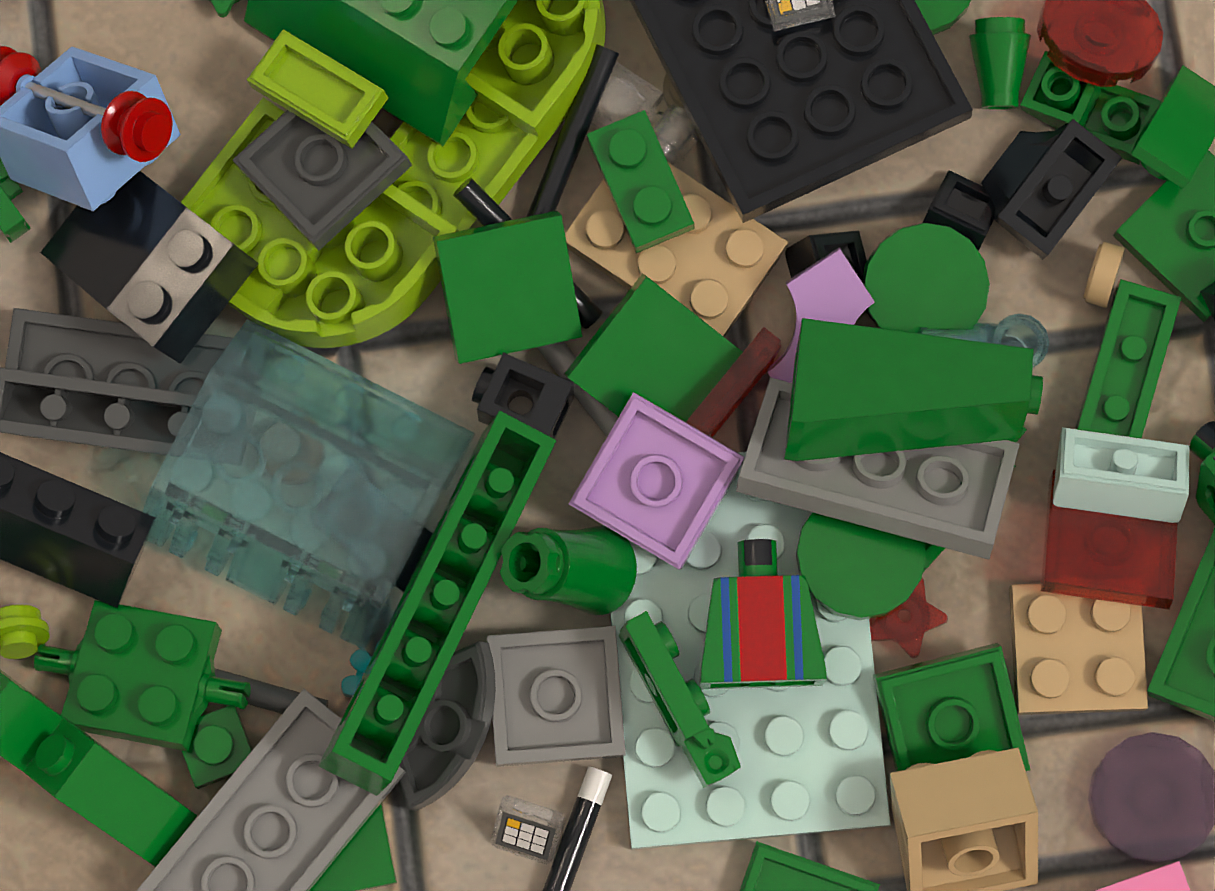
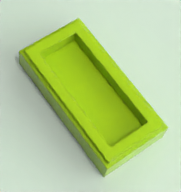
M284 29L247 78L248 83L254 90L353 149L388 100V96L382 88Z

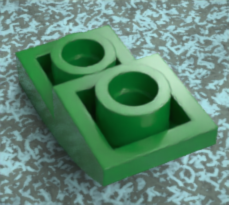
M1045 51L1020 107L1021 110L1055 129L1074 119L1119 154L1122 159L1139 165L1141 161L1130 153L1143 127L1156 111L1160 100L1105 81L1103 71Z
M1184 65L1173 77L1156 111L1143 127L1130 153L1141 161L1142 166L1151 175L1161 180H1170L1182 189L1191 180L1215 139V86Z

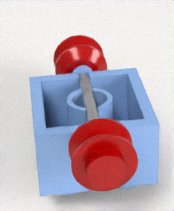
M0 46V158L10 180L94 211L101 204L113 198L119 188L142 168L153 163L163 150L181 135L158 79L154 74L75 47H70L42 71L38 61L32 55L16 52L7 46Z

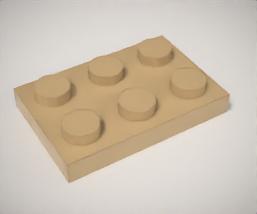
M668 162L694 221L695 229L636 253L606 182L603 179L566 231L567 249L628 290L631 289L643 273L725 337L787 249L788 241L754 219L743 223L732 204Z

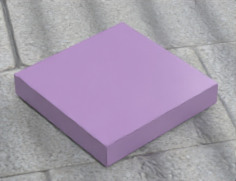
M633 392L570 500L569 505L680 570L683 568L736 477L745 457Z

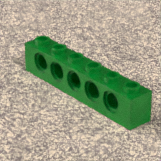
M500 410L483 431L318 765L319 767L376 796L392 782L502 555L501 549L507 539L510 538L557 440Z

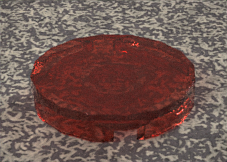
M1045 0L1037 25L1039 40L1041 42L1042 38L1044 39L1045 44L1049 48L1047 56L1056 67L1076 80L1100 87L1116 86L1118 80L1132 78L1130 82L1132 83L1142 79L1154 65L1161 51L1164 34L1158 14L1146 0Z

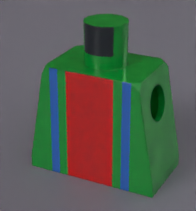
M751 539L737 542L739 577H719L713 579L699 677L700 689L823 686L827 679L826 666L806 576H778L776 540Z

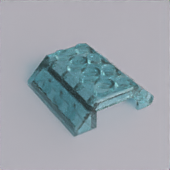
M247 319L209 371L150 488L143 512L156 518L147 541L161 548L176 525L169 552L183 558L195 544L199 526L216 534L212 547L206 557L207 562L204 569L218 576L226 566L230 555L234 554L226 581L273 605L282 596L288 582L292 583L283 610L295 616L306 606L312 594L311 588L313 584L331 592L330 598L321 613L319 628L332 634L344 612L347 611L349 615L340 638L365 651L389 606L386 601L442 490L448 489L475 433Z

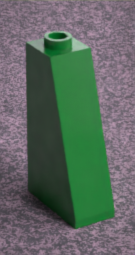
M802 318L794 360L784 459L804 461L1020 439L1027 414L1038 415L1042 398L1043 377L1032 375L1034 349Z

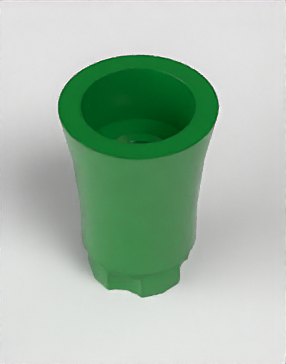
M595 526L579 530L536 528L527 533L516 532L507 539L501 549L503 563L500 575L504 584L513 592L522 593L534 600L552 601L569 605L591 615L609 614L621 607L630 596L636 580L637 563L630 542L606 526Z

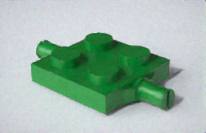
M98 600L94 601L85 635L75 651L40 644L37 651L40 656L35 655L34 668L36 671H46L68 676L69 690L61 715L84 732L187 752L190 748L196 722L207 708L209 702L245 709L248 705V700L245 697L250 698L251 693L250 682L224 679L215 675L214 658L222 632L217 622L120 604L118 608H115Z

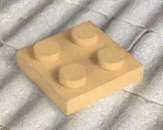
M1140 580L1012 584L1009 587L1015 705L1018 715L1145 711L1148 709Z

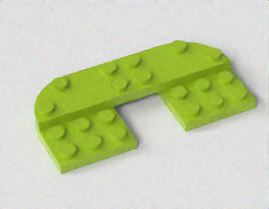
M518 0L465 80L478 96L445 145L442 147L403 122L390 140L409 158L412 166L319 251L245 176L233 161L240 152L284 113L283 110L263 97L181 201L187 208L259 263L228 302V305L250 319L256 328L269 336L283 342L311 348H335L361 343L391 330L407 319L422 305L441 281L433 237L483 226L453 196L455 191L467 179L472 178L499 205L567 117L572 102L586 76L596 45L604 47L606 22L602 0Z

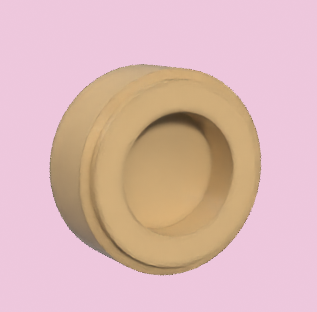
M1108 242L1099 244L1083 296L1086 299L1085 302L1107 308L1125 247Z

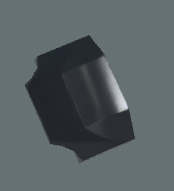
M1072 119L1069 123L1054 131H1020L982 180L981 184L995 206L994 220L1043 260L1060 241L1121 161L1122 157Z

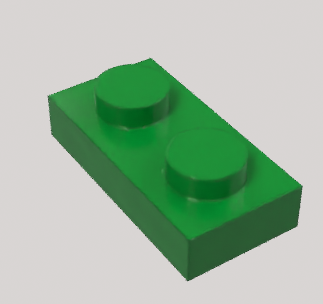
M645 110L587 133L588 143L636 253L695 229L694 221Z

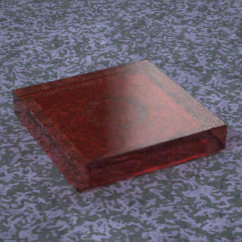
M1053 469L1049 480L1041 591L1169 610L1174 599L1178 522L1170 523L1057 507L1053 504L1056 470Z

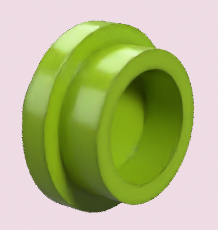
M10 605L0 608V656L7 659L26 658L34 655L38 651V646L45 644L49 640V626L41 619V612L38 608L30 605Z

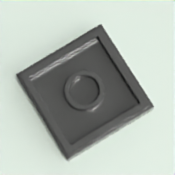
M289 110L284 112L233 159L236 166L318 251L412 166L409 158L373 122L370 123L353 149Z

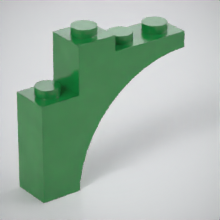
M0 669V756L23 771L60 802L156 867L188 829L197 815Z

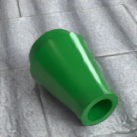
M989 17L975 20V34L969 35V41L981 93L982 109L1006 110L1019 108V92L1031 35L1025 33V19Z

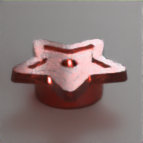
M923 578L906 602L887 615L876 617L870 627L872 642L891 640L898 643L911 658H917L920 654L924 633L947 623V615L926 602ZM901 610L909 611L911 616L908 621H901L898 614Z

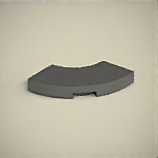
M478 641L454 652L400 763V767L406 773L399 780V784L408 810L418 811L432 804L453 788L469 770L485 742L492 720L496 693L493 657L487 642Z

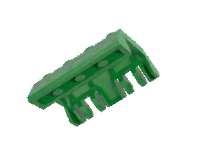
M248 0L244 22L273 41L276 40L284 29L382 88L388 96V100L382 107L383 110L443 147L478 96L465 80L518 0Z

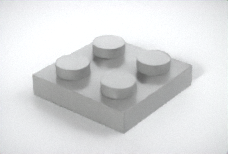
M616 626L487 636V643L490 646L495 670L496 693L492 716L497 767L626 756Z

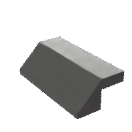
M14 308L5 368L0 367V433L242 466L259 405L267 344L260 341L203 334L180 364L151 346L122 322Z

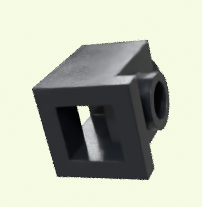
M503 352L496 369L486 366L474 389L472 401L479 404L477 408L479 422L489 425L500 410L556 439L574 400V383ZM523 396L530 399L533 403L531 410L524 415L511 411L509 404L514 398Z

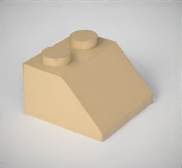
M1019 747L998 752L994 750L980 751L968 758L937 764L919 763L910 766L906 770L890 773L892 813L907 891H1005L1038 884V810Z

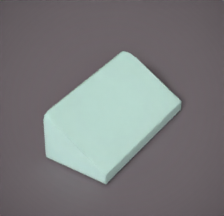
M1062 427L1053 489V504L1055 506L1177 523L1181 520L1189 495V445Z

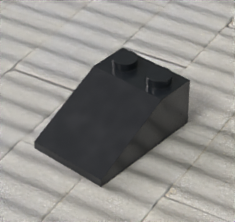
M141 171L119 188L113 198L101 204L94 211L77 205L40 252L111 314L151 346L180 364L259 264Z

